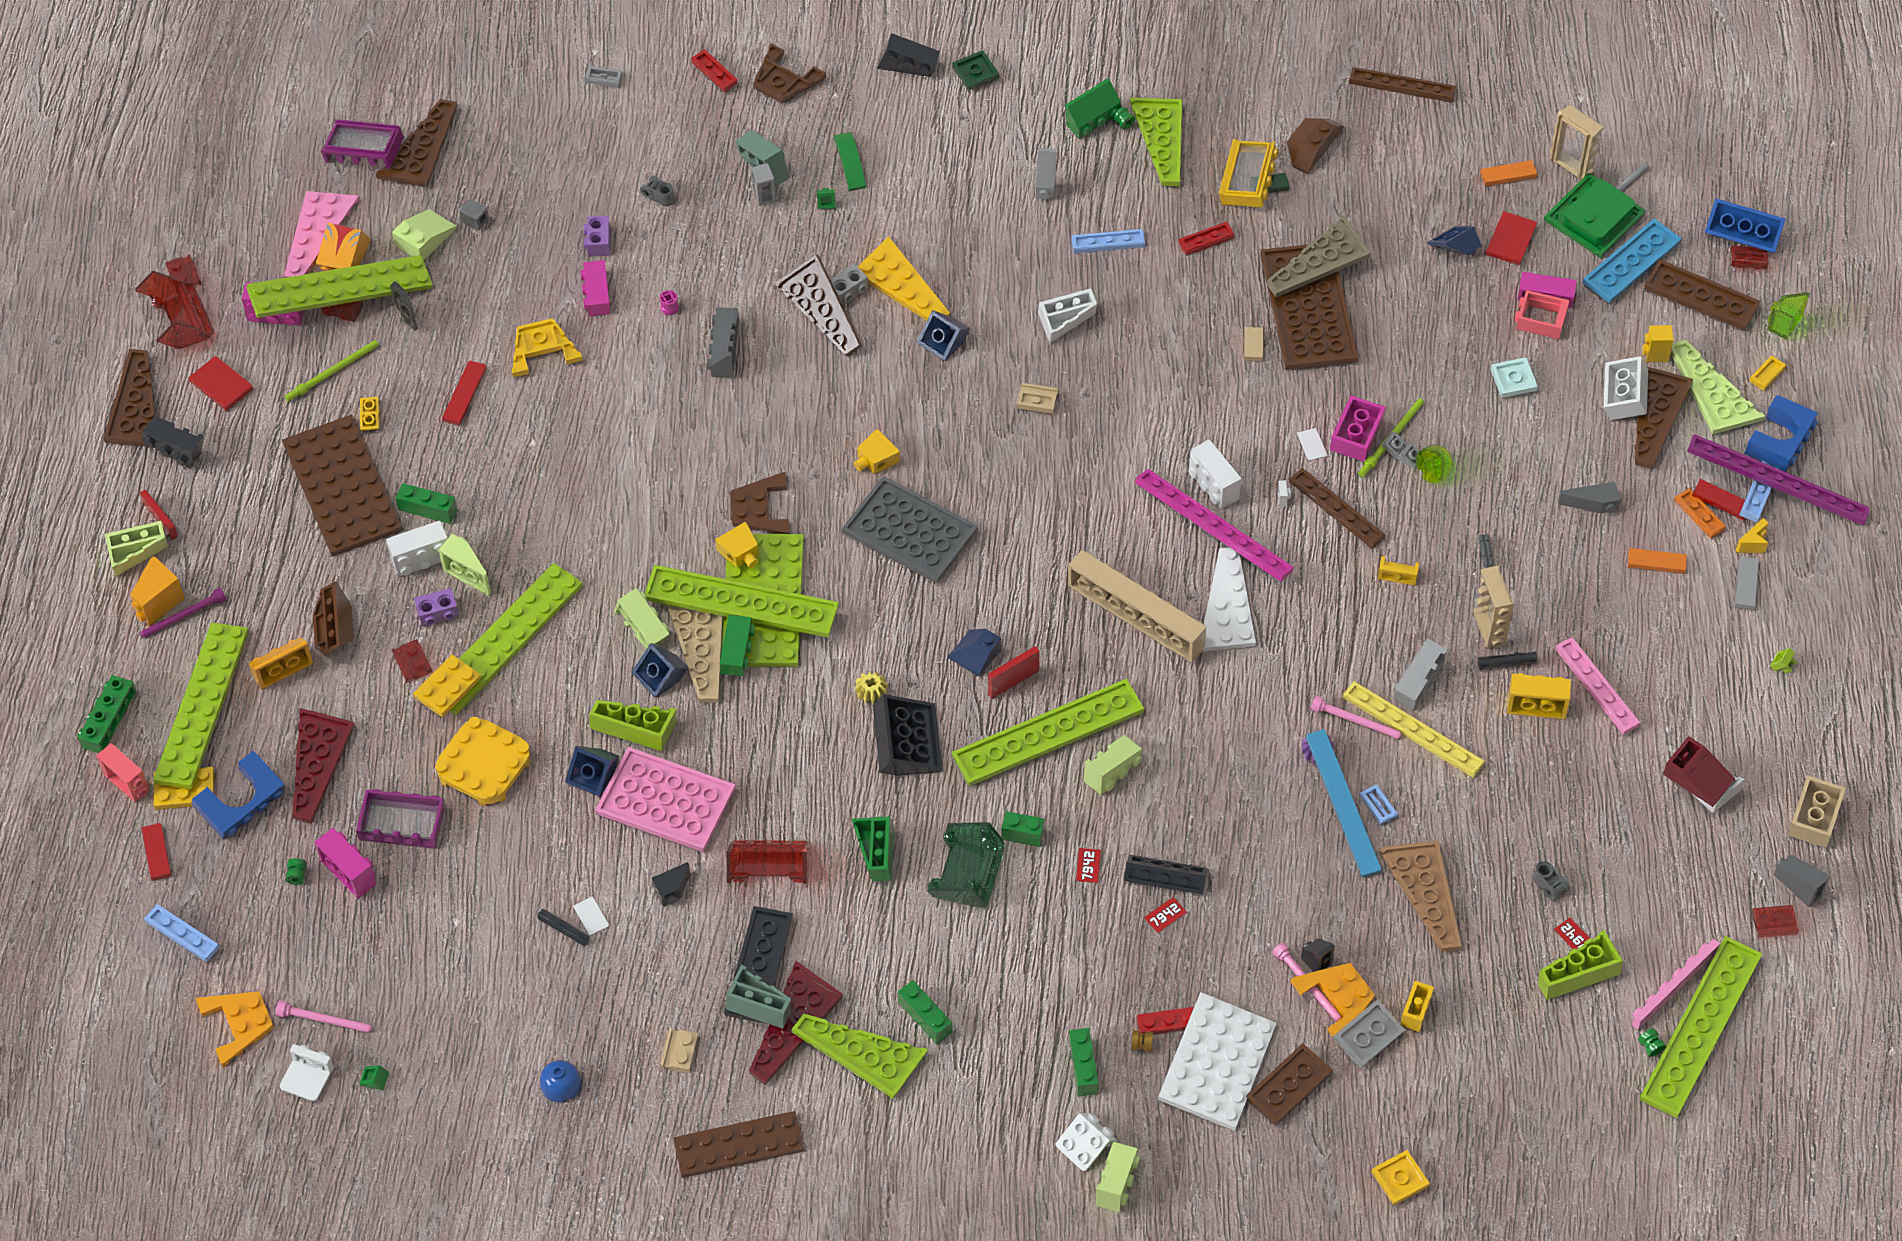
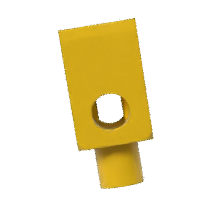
M876 429L858 446V460L853 464L859 472L867 467L872 473L876 474L899 463L900 451Z
M746 522L715 539L716 550L735 567H740L746 563L749 568H754L758 564L756 559L759 555L758 544Z

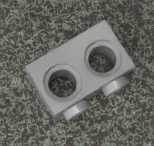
M768 163L751 167L753 192L758 205L775 202L774 177Z
M855 264L831 278L842 304L850 302L852 298L865 292L868 288V277Z

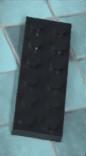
M758 906L753 907L733 981L741 965H743L751 974L761 977V980L767 985H775L793 913ZM725 1007V1016L764 1023L762 1021L726 1010Z

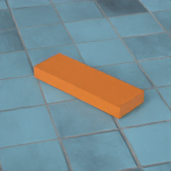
M1532 160L1480 170L1485 186L1537 177Z
M1690 488L1675 496L1674 501L1710 539L1726 530V525L1702 500L1692 496L1693 491Z
M1629 548L1628 568L1685 574L1687 554Z

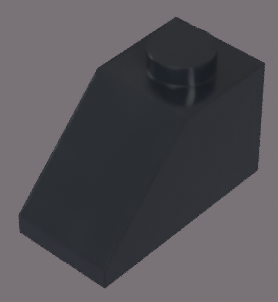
M688 862L651 878L653 889L662 906L673 904L682 897L691 875Z
M1319 938L1313 942L1309 941L1302 948L1301 959L1313 972L1327 969L1332 965L1335 945Z

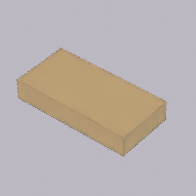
M1245 327V361L1263 360V328Z

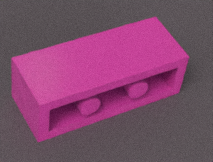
M605 260L583 262L584 270H580L581 280L585 281V284H582V292L587 297L583 299L584 310L588 309L589 316L611 314Z
M1522 272L1517 300H1520L1521 296L1525 297L1526 290L1569 300L1568 308H1572L1577 280Z

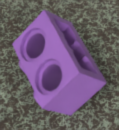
M609 216L587 217V224H584V235H587V238H584V249L588 250V256L610 255Z
M451 588L414 598L422 626L433 625L436 622L451 620L459 616Z

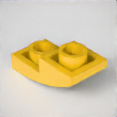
M379 397L360 398V430H379Z

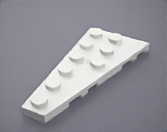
M1230 547L1219 548L1204 620L1206 644L1202 652L1256 646L1240 554Z

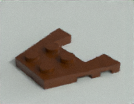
M771 43L753 85L758 91L783 103L824 80L826 73L814 66L803 77L777 64L784 55V50Z
M786 472L731 490L732 526L737 527L746 522L750 530L756 531V529H760L770 534H774V532L790 534L789 519L769 520L767 492L787 490Z

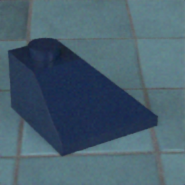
M1454 226L1428 241L1430 246L1466 255L1474 254L1477 251L1476 249L1482 246L1474 226Z
M932 310L917 343L946 361L963 344L970 328L955 318Z
M970 629L948 655V659L980 677L1001 651V637L987 629Z
M650 643L631 673L656 698L677 684L688 669V666L676 654L654 643Z
M575 746L565 783L601 796L615 773L619 756L604 749Z

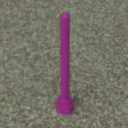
M219 587L213 590L210 597L141 631L140 636L146 638L213 603L221 604L227 601Z

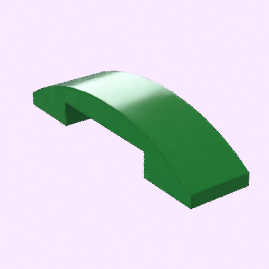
M851 132L833 135L844 169L848 190L853 191L866 188L859 154Z

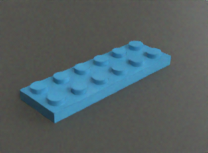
M1654 218L1584 277L1582 283L1610 304L1656 265L1659 259H1663L1681 243L1682 238Z

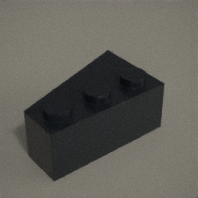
M891 33L881 53L877 69L931 77L936 68L940 51Z
M154 416L142 432L144 444L150 448L157 449L163 456L176 460L179 465L191 468L202 453L204 435L198 434L195 436L190 434V430L187 428L180 430L174 427V423Z

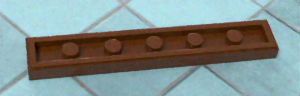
M1352 67L1349 84L1450 103L1453 102L1456 89L1455 85Z
M1301 468L1289 478V482L1371 549L1385 538V534L1304 468Z

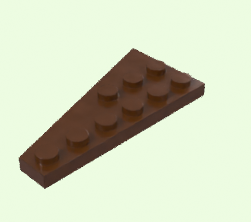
M440 99L428 112L427 118L417 125L418 128L415 132H411L401 144L391 168L387 169L385 166L376 173V178L428 187L458 107L457 102Z

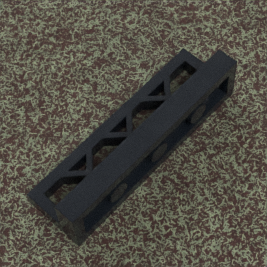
M1129 854L1124 881L1203 895L1208 868Z

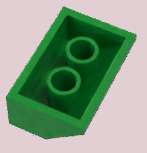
M1108 78L1065 104L1066 125L1078 139L1090 134L1095 128L1103 126L1121 108V101Z

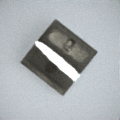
M395 281L390 285L394 306L400 311L402 321L413 330H417L410 297Z

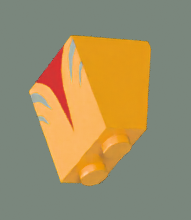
M327 222L316 264L321 267L320 270L322 271L358 266L370 244L371 238L362 230Z

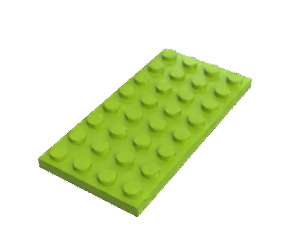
M753 534L759 550V555L756 557L758 564L754 568H749L746 563L740 567H735L726 559L725 579L801 594L803 534ZM723 616L721 653L728 617ZM752 622V625H755L754 637L751 636L750 639L752 641V651L747 655L749 667H798L800 632Z

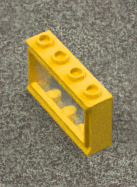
M1233 139L1219 191L1221 205L1263 207L1265 200L1268 199V186L1270 187L1272 184L1271 174L1275 172V159L1279 157V149H1276L1275 141L1269 143Z

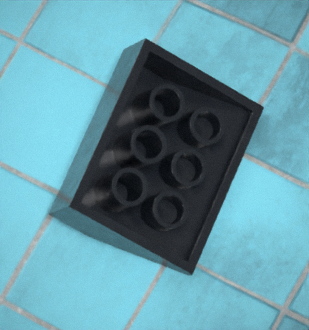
M883 694L873 704L879 772L896 776L942 772L935 703Z

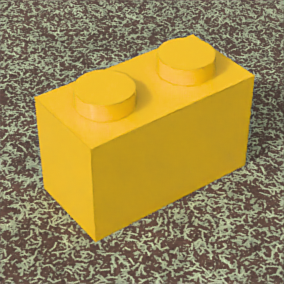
M1672 325L1649 326L1648 333H1645V344H1642V355L1646 356V362H1668L1674 341Z
M1414 981L1400 1023L1402 1027L1420 1032L1432 999L1433 986Z

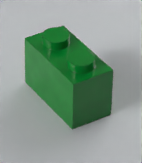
M1006 811L1001 828V840L1040 847L1044 834L1045 819Z

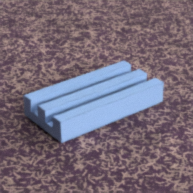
M1377 784L1360 793V798L1381 826L1386 821L1390 822L1392 818L1398 817V813ZM1373 791L1376 793V795H1377V796L1379 797V799L1382 801V803L1384 804V806H1385V807L1387 808V810L1390 812L1389 815L1387 814V812L1385 811V809L1382 807V805H1381V803L1379 802V800H1377V798L1374 796V794L1372 793Z

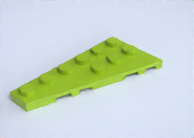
M1129 97V103L1161 185L1180 186L1182 99Z
M803 1014L792 1028V1033L892 1099L895 1098L928 1052V1049L923 1047L917 1048L910 1046L909 1043L896 1042L888 1037L860 1029L854 1030L846 1025L833 1024L825 1019Z

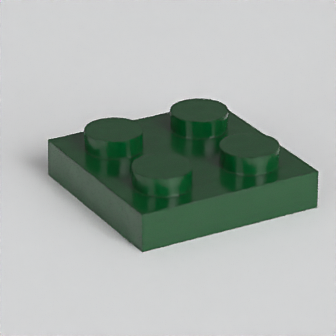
M983 50L952 63V68L968 91L999 78V72Z

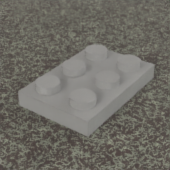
M1377 999L1336 1033L1333 1039L1354 1063L1361 1068L1399 1037L1405 1029Z

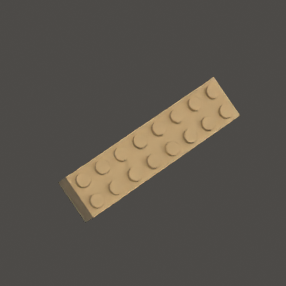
M1081 550L1069 563L1068 586L1191 663L1203 651L1206 644V626L1201 621L1191 618L1185 611H1180L1170 602L1162 600L1154 592L1148 591L1138 582L1128 579L1125 574L1117 572L1109 564L1099 561L1091 553Z

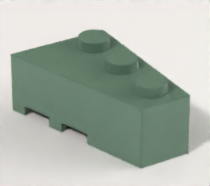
M753 130L735 140L739 155L751 167L768 163L774 177L775 187L790 178L784 160L785 154L780 147H776L771 141H767L761 134H757Z
M741 965L726 995V1010L784 1028L791 1013V998L774 986L767 985L761 980V977L758 975L754 976L747 971L745 966Z

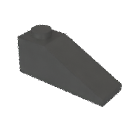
M1615 482L1562 490L1558 497L1559 505L1596 513H1613L1618 511L1621 502Z

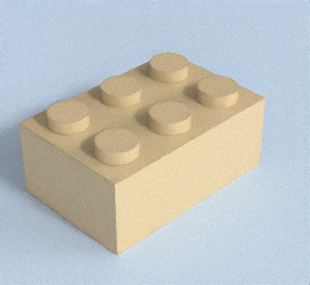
M1807 775L1788 836L1826 848L1846 788Z

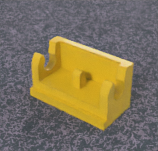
M1381 556L1378 579L1416 585L1419 562H1415V566L1388 562L1385 561V556Z

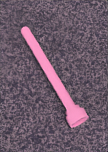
M1315 696L1311 706L1312 711L1317 713L1319 711H1326L1397 739L1401 737L1400 731L1326 704L1327 701H1324L1322 697Z
M1285 942L1275 947L1272 953L1277 959L1285 961L1297 976L1306 974L1290 956V948ZM1317 986L1309 990L1335 1021L1341 1019L1339 1012Z
M279 1000L276 1007V1016L285 1018L286 1016L293 1015L363 1032L372 1031L370 1024L294 1008L286 1001Z

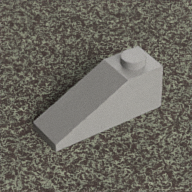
M1038 148L1036 198L1054 200L1056 149Z

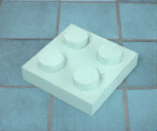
M1527 358L1491 364L1490 369L1501 398L1537 391L1538 386Z

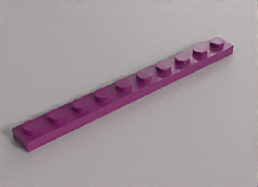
M1696 434L1693 435L1687 452L1858 524L1864 525L1870 507Z

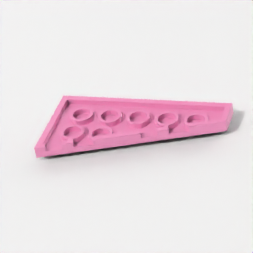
M306 191L284 278L309 274L314 266L313 263L318 257L327 222L342 226L345 217L349 216L352 212V207L359 202L358 195Z

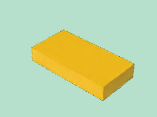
M1771 355L1750 377L1749 382L1765 391L1786 369L1787 365Z

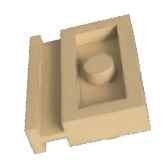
M1022 383L1017 408L1053 414L1058 388Z
M669 1028L660 1067L690 1073L699 1034L684 1030L676 1031Z

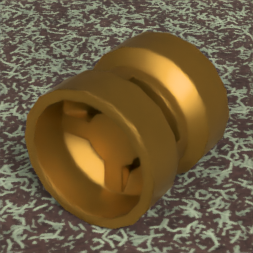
M1133 1030L1131 1050L1138 1051L1143 1049L1145 1052H1152L1153 1032L1141 1033L1138 1030Z

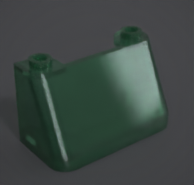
M989 822L948 823L943 839L950 850L941 879H931L927 891L933 898L976 908H985L989 904L1005 849L1004 840Z

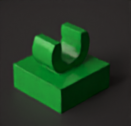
M822 188V190H817L818 209L836 208L835 189Z

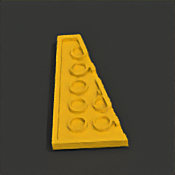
M889 236L858 266L868 277L870 285L926 321L932 310L950 317V312Z

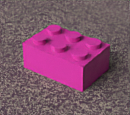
M255 282L245 283L241 300L247 321L288 325L302 324L305 310L257 318L246 288L247 284Z
M1351 395L1331 437L1330 450L1365 462L1384 421L1386 407Z
M332 828L314 842L320 861L359 899L376 885L374 877L376 874L372 869L373 864L367 857L363 858L360 855L359 849L354 844L350 845L347 842L348 839L341 831L338 833Z

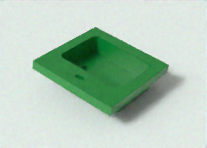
M1588 173L1544 216V221L1601 259L1645 215L1646 210L1605 180L1598 179L1591 173Z

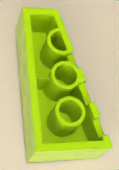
M596 700L589 713L590 729L659 751L663 750L677 723L676 708L665 710L660 709L659 706L646 708L640 707V704L627 706L622 705L621 702Z
M1603 930L1597 937L1585 941L1584 945L1578 949L1574 948L1564 958H1559L1539 971L1538 986L1546 1000L1621 975L1623 961L1607 933Z

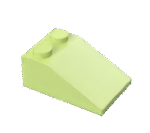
M428 209L404 220L392 231L394 245L411 256L422 255L424 261L457 226Z
M452 534L439 549L443 571L490 596L491 591L488 577L483 566L468 542L463 537H457Z

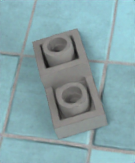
M1395 431L1390 433L1381 445L1393 457L1411 468H1415L1424 456L1412 442L1407 444Z

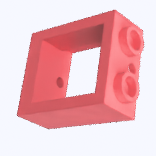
M1526 290L1525 297L1521 296L1518 306L1521 308V311L1516 312L1514 320L1517 322L1516 329L1559 339L1567 314L1569 300ZM1532 306L1557 312L1555 325L1525 318L1527 307Z
M112 743L96 755L103 774L134 802L143 798L150 790L143 771Z

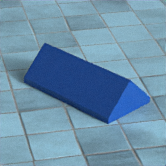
M1716 198L1704 233L1775 253L1786 219Z

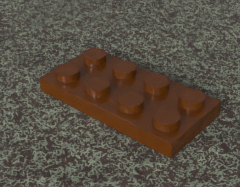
M1302 1043L1246 1095L1247 1101L1276 1126L1333 1073V1069Z

